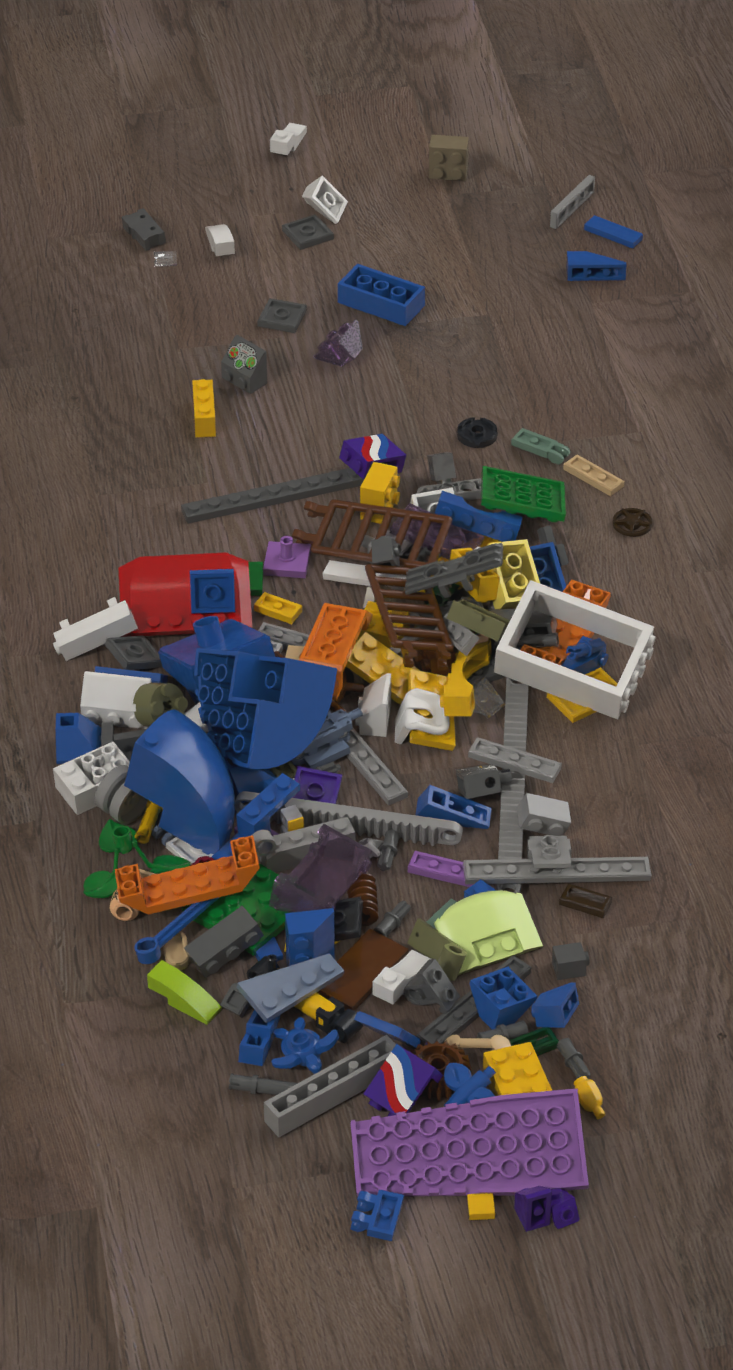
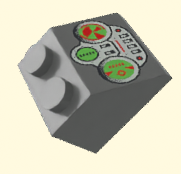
M236 335L221 361L222 378L252 394L267 384L266 351Z

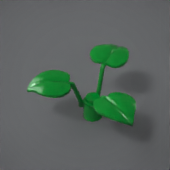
M109 819L100 834L99 847L105 852H114L112 873L97 871L90 874L84 881L83 893L92 898L112 896L117 889L115 869H118L119 853L127 854L131 852L133 847L147 867L151 868L150 872L155 874L188 867L191 863L184 858L173 855L158 856L154 859L153 863H150L138 846L135 838L136 832L128 826L118 824Z

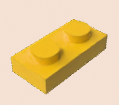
M264 592L255 602L254 611L292 625L302 613V605Z

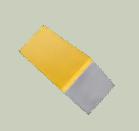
M296 805L280 809V819L284 824L281 825V834L304 828V818Z

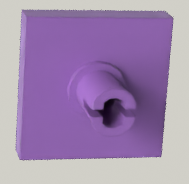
M283 536L280 542L269 541L263 575L306 578L311 544L293 543V538L290 536Z

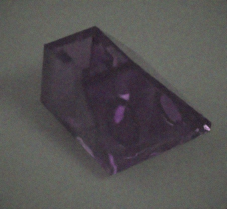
M357 320L351 323L345 322L339 327L338 331L332 330L326 336L327 340L317 347L318 352L314 357L317 360L341 367L354 360L363 349L359 322Z

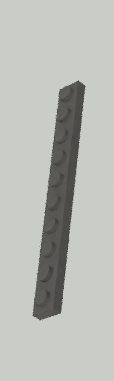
M351 468L181 504V510L187 524L358 487L361 486L364 479Z

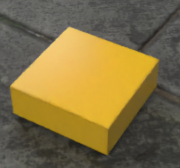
M493 1193L467 1194L469 1220L495 1219Z

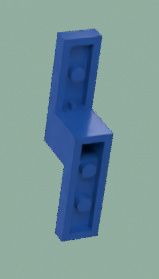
M283 773L236 814L238 833L211 857L217 860L222 857L233 856L230 844L232 840L251 836L259 830L271 832L270 817L300 791V784Z

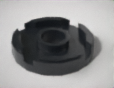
M475 417L463 420L457 427L458 440L463 445L472 448L490 446L496 441L498 436L497 426L486 418H480V420H475Z

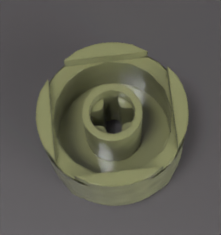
M151 682L144 684L136 691L133 699V704H136L135 717L140 724L149 727L167 711L174 709L184 714V710L188 706L187 699L183 696L181 690L171 683Z

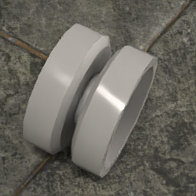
M127 765L117 766L107 773L100 782L95 794V805L105 813L110 814L113 819L122 825L130 824L140 817L146 810L148 800L124 786L129 768Z

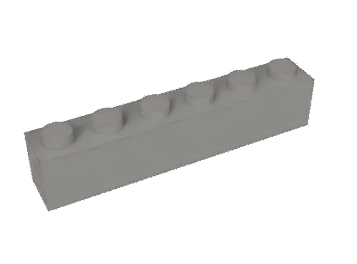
M385 1035L264 1102V1122L278 1137H281L364 1091L396 1044Z

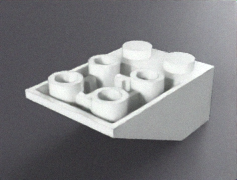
M114 742L108 743L53 768L55 787L73 811L79 815L96 807V790L107 773L120 765H127L129 767L130 761Z

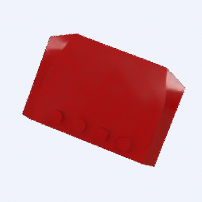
M226 552L138 557L118 568L120 602L126 601L138 629L122 637L194 634L193 623L208 616H217L220 623L233 619L252 628L249 564L247 560ZM234 569L235 612L191 613L190 570Z

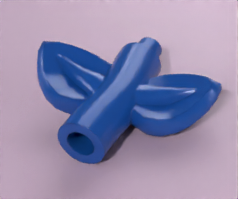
M449 1063L444 1071V1081L446 1086L455 1092L445 1104L457 1103L459 1105L470 1103V1100L495 1096L490 1089L486 1088L492 1083L490 1078L496 1073L494 1069L488 1066L483 1072L479 1070L472 1076L470 1070L463 1064Z

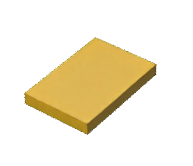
M601 667L585 674L613 686L618 684ZM547 693V698L572 723L597 712L589 707H583Z

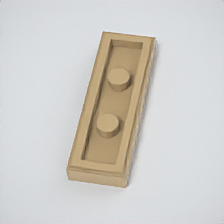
M575 455L564 463L563 470L609 496L614 495L624 487L625 481L579 455Z

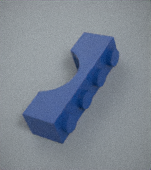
M442 491L435 514L450 516L452 518L451 525L502 542L516 540L523 518L506 511L493 513L476 509L466 503L463 497Z

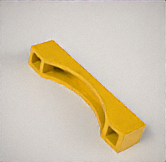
M488 637L487 642L475 644L467 656L460 651L455 654L456 661L451 665V673H448V683L444 684V694L440 695V707L444 708L445 716H472L475 708L474 688L467 679L474 672L490 663L493 654L491 638Z

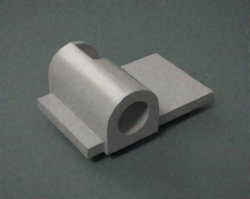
M529 836L527 857L532 859L533 868H571L570 839H567V836Z

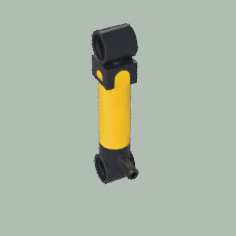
M276 955L264 956L247 971V978L250 979L264 973L279 970L280 967L277 964ZM316 992L294 1006L314 1019L316 1027L326 1034L336 1030L339 1035L338 1041L341 1043H346L363 1028V1024L354 1020L357 1013L352 1009L345 1010V1004L334 997L327 1000Z

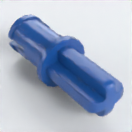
M601 638L590 641L582 640L580 644L567 647L566 654L573 652V654L567 657L570 660L590 657L593 653L604 650L605 642Z

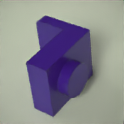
M551 1189V1214L554 1226L560 1229L578 1222L580 1218L575 1197L564 1189Z

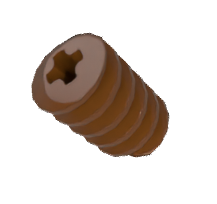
M357 873L347 882L348 899L361 896L363 900L361 926L372 925L379 918L376 879L367 873Z

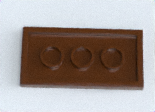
M369 929L337 961L344 970L343 976L317 993L327 1000L334 997L345 1004V1010L352 1009L355 1011L373 992V981L385 967L391 968L399 963L409 953V949Z

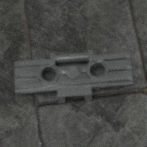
M491 544L468 551L466 556L446 562L444 560L435 561L409 569L406 572L405 594L408 595L438 586L443 597L447 598L451 596L448 589L452 588L453 583L460 581L466 592L473 590L470 582L475 581V574L502 566L503 544Z

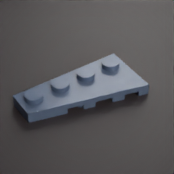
M329 953L238 982L236 988L267 1023L342 977L344 970Z

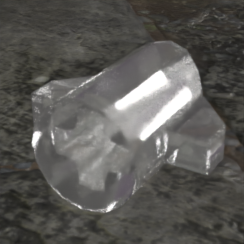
M177 251L153 252L154 258H156L154 267L177 266Z

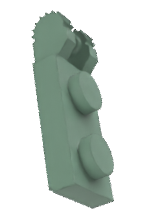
M524 428L511 439L512 446L548 458L554 464H561L564 461V457L570 455L568 446H564V444L558 443L556 440Z

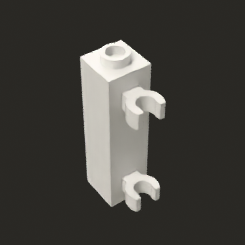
M113 597L107 600L109 608L72 625L69 624L68 619L59 622L62 629L53 633L56 639L53 645L57 654H62L65 660L68 661L105 644L107 638L120 637L138 629L126 601L117 603L116 598Z

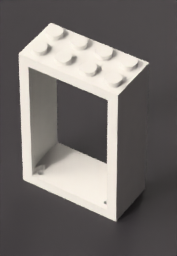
M530 580L496 648L494 672L583 707H589L594 711L618 720L621 712L625 713L628 708L629 696L634 695L636 691L638 677L641 678L646 668V665H644L646 659L650 660L653 654V645L656 636H653L654 626ZM536 610L634 647L617 686L516 649L533 611Z

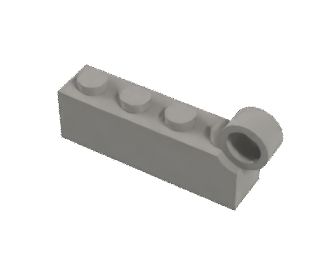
M348 817L274 836L268 830H259L252 834L257 856H260L262 865L275 873L355 852V831Z

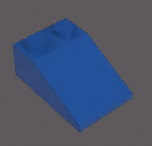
M550 542L531 546L530 550L540 584L563 592L566 588V583L554 543Z

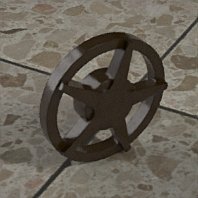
M622 508L613 517V527L617 532L625 536H641L650 531L652 518L645 512L646 510ZM621 515L625 516L624 519L617 520ZM644 516L648 522L641 520V517ZM618 525H624L625 528L629 529L630 531L624 530L620 528ZM640 526L646 527L640 531H633L639 529Z

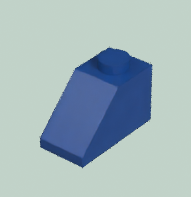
M576 982L565 984L539 995L531 1008L532 1017L535 1018L537 1027L565 1028L579 1005Z

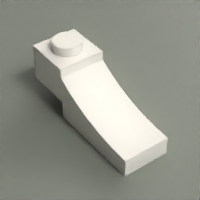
M289 123L284 130H276L270 139V152L288 155L290 151L294 152L307 133V126Z
M411 950L399 963L391 968L385 967L373 981V995L394 1004L402 994L404 995L403 990L431 958Z

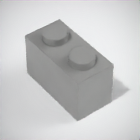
M526 793L517 806L520 829L553 836H563L571 824L568 802Z

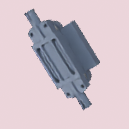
M358 707L348 713L342 709L334 713L329 711L316 737L303 752L290 760L291 763L295 766L305 764L307 768L315 769L317 766L329 764L349 754L350 747L347 742L350 740V730L353 729L352 720L363 716L361 709Z

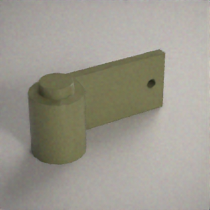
M417 918L407 944L424 956L436 959L449 980L455 981L467 955L466 951L445 935L439 933L438 930L427 922Z

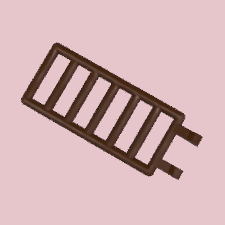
M332 499L328 506L306 501L303 508L309 511L308 517H323L317 534L294 529L292 537L297 539L296 543L311 544V552L314 554L372 562V547L369 553L359 552V549L374 514L384 515L375 539L386 535L393 517L403 518L395 541L400 546L403 544L412 519L420 520L423 522L408 559L399 558L400 567L416 568L437 561L452 524V518L445 515ZM336 508L346 509L332 546H321ZM354 512H365L351 549H340ZM431 522L442 524L428 561H416Z
M367 564L365 571L390 645L393 648L401 649L404 667L413 668V657L417 656L416 650L435 652L438 670H447V659H451L450 652H453L454 645L433 588L424 589L425 592H414L408 595L405 594V591L381 589L380 585L405 587L406 579L378 577L375 573L406 576V572L412 568ZM384 598L428 601L429 605L388 602ZM388 610L433 614L434 618L389 614ZM393 623L437 626L438 630L394 627ZM397 636L442 639L443 643L398 640Z

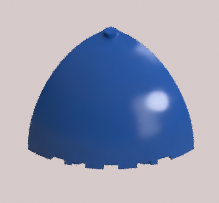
M197 648L194 676H198L199 689L195 690V694L201 704L198 711L202 724H206L209 730L207 735L219 747L224 757H228L232 760V763L241 767L269 769L289 762L303 752L320 731L332 702L337 668L290 658L259 656L239 651Z
M178 710L167 711L156 719L135 742L124 786L163 808L159 823L160 828L191 846L201 849L207 855L215 854L229 841L234 824L235 798L229 770L217 746L199 725Z

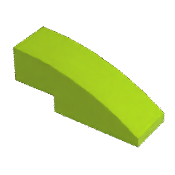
M163 960L147 974L149 989L167 997L168 1005L206 1025L222 1010L220 1004L199 984Z

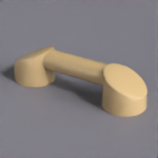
M451 1035L446 1039L450 1046L456 1043L458 1049L491 1048L492 1050L511 1046L510 1041L502 1035H494L491 1038H460L459 1035Z

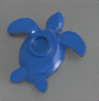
M299 1017L294 1022V1029L289 1031L284 1028L275 1029L273 1031L274 1036L283 1039L281 1050L285 1057L272 1059L273 1067L287 1069L301 1065L306 1066L313 1074L322 1070L320 1055L330 1050L336 1044L339 1038L338 1032L332 1030L321 1039L316 1032L304 1029L306 1023L302 1017Z

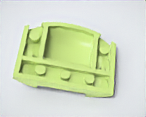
M498 890L471 895L450 906L441 918H438L434 923L439 933L445 935L467 953L458 975L509 959L513 955L518 956L543 947L523 895L517 892Z

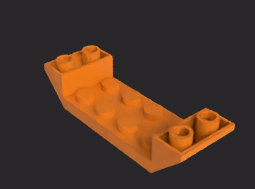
M572 579L563 590L566 594L603 608H607L611 596L610 592ZM556 618V632L559 637L558 647L535 648L524 644L520 650L562 665L570 654H566L567 647L576 645L582 636L592 638L594 632Z
M324 603L299 660L337 668L332 700L337 701L343 687V671L361 630L367 631L373 614L367 610Z
M253 835L230 841L233 856L222 857L209 862L177 868L144 878L141 876L138 864L115 869L120 903L149 915L242 892L260 869Z

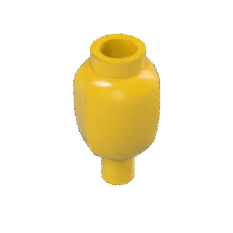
M586 1076L579 1077L574 1081L575 1089H578L579 1103L586 1111L593 1112L596 1119L603 1118L605 1112L601 1107L603 1098L600 1090L593 1080L588 1079Z

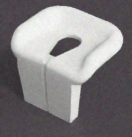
M419 688L412 689L406 693L395 718V743L402 744L411 730H419L433 735H443L448 731L450 726L449 716H445L444 708L440 707L439 694ZM414 709L427 710L431 712L433 717L430 719L415 713Z

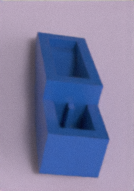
M254 1009L246 1024V1034L239 1046L238 1062L263 1066L273 1042V1031L277 1029L280 1015L265 1023Z

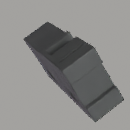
M144 208L137 210L138 212L121 217L123 228L146 251L150 250L151 247L166 243L165 232Z

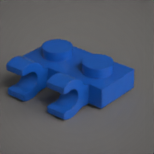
M380 1189L378 1195L360 1191L356 1208L359 1211L353 1212L350 1229L356 1232L367 1230V1236L392 1241L403 1205L404 1195ZM373 1209L372 1215L363 1213Z

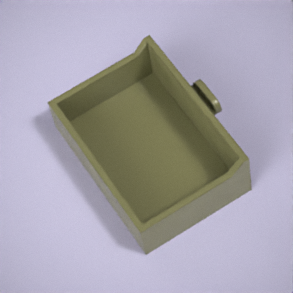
M464 599L458 602L453 600L446 618L497 642L501 640L510 620Z

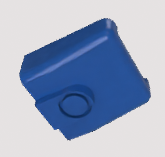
M208 616L193 623L194 635L163 646L158 651L163 669L193 694H195L196 689H199L198 676H194L197 648L239 651L259 656L275 657L270 636L233 619L220 623L217 616Z

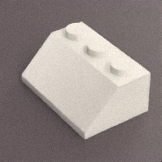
M85 671L80 705L81 715L95 724H102L103 721H113L114 726L147 729L148 727L140 724L135 717L136 704H133V699L139 687L151 683V678Z

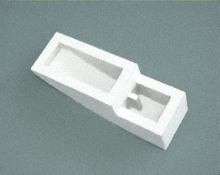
M227 225L205 227L212 252H215L216 256L235 254L234 239Z

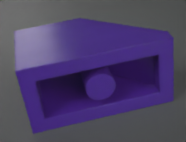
M535 1186L515 1192L514 1209L526 1232L550 1225L552 1196L550 1188Z

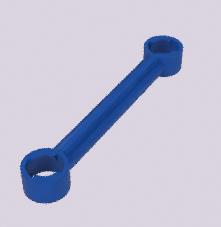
M220 897L192 904L156 936L140 939L134 946L138 961L142 964L156 962L161 957L160 948Z

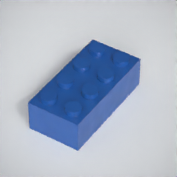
M356 264L338 283V303L406 326L425 306V287Z

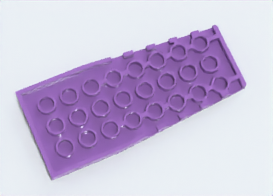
M577 1088L499 1095L470 1100V1103L457 1105V1103L445 1104V1107L431 1109V1107L412 1113H405L404 1111L398 1112L394 1116L382 1118L374 1116L370 1120L351 1121L357 1196L360 1191L378 1195L379 1189L404 1196H467V1194L493 1193V1196L515 1195V1192L535 1186L547 1187L550 1190L561 1188L565 1191L589 1188Z

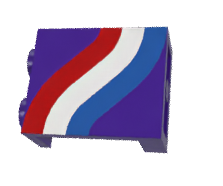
M384 434L344 440L339 458L362 479H365L373 462H383L387 465L398 467V473H401L406 454Z
M396 1044L363 1094L370 1099L368 1103L370 1106L380 1112L383 1108L389 1112L387 1116H394L396 1113L404 1111L409 1113L429 1081L432 1079L438 1083L443 1074L432 1065Z

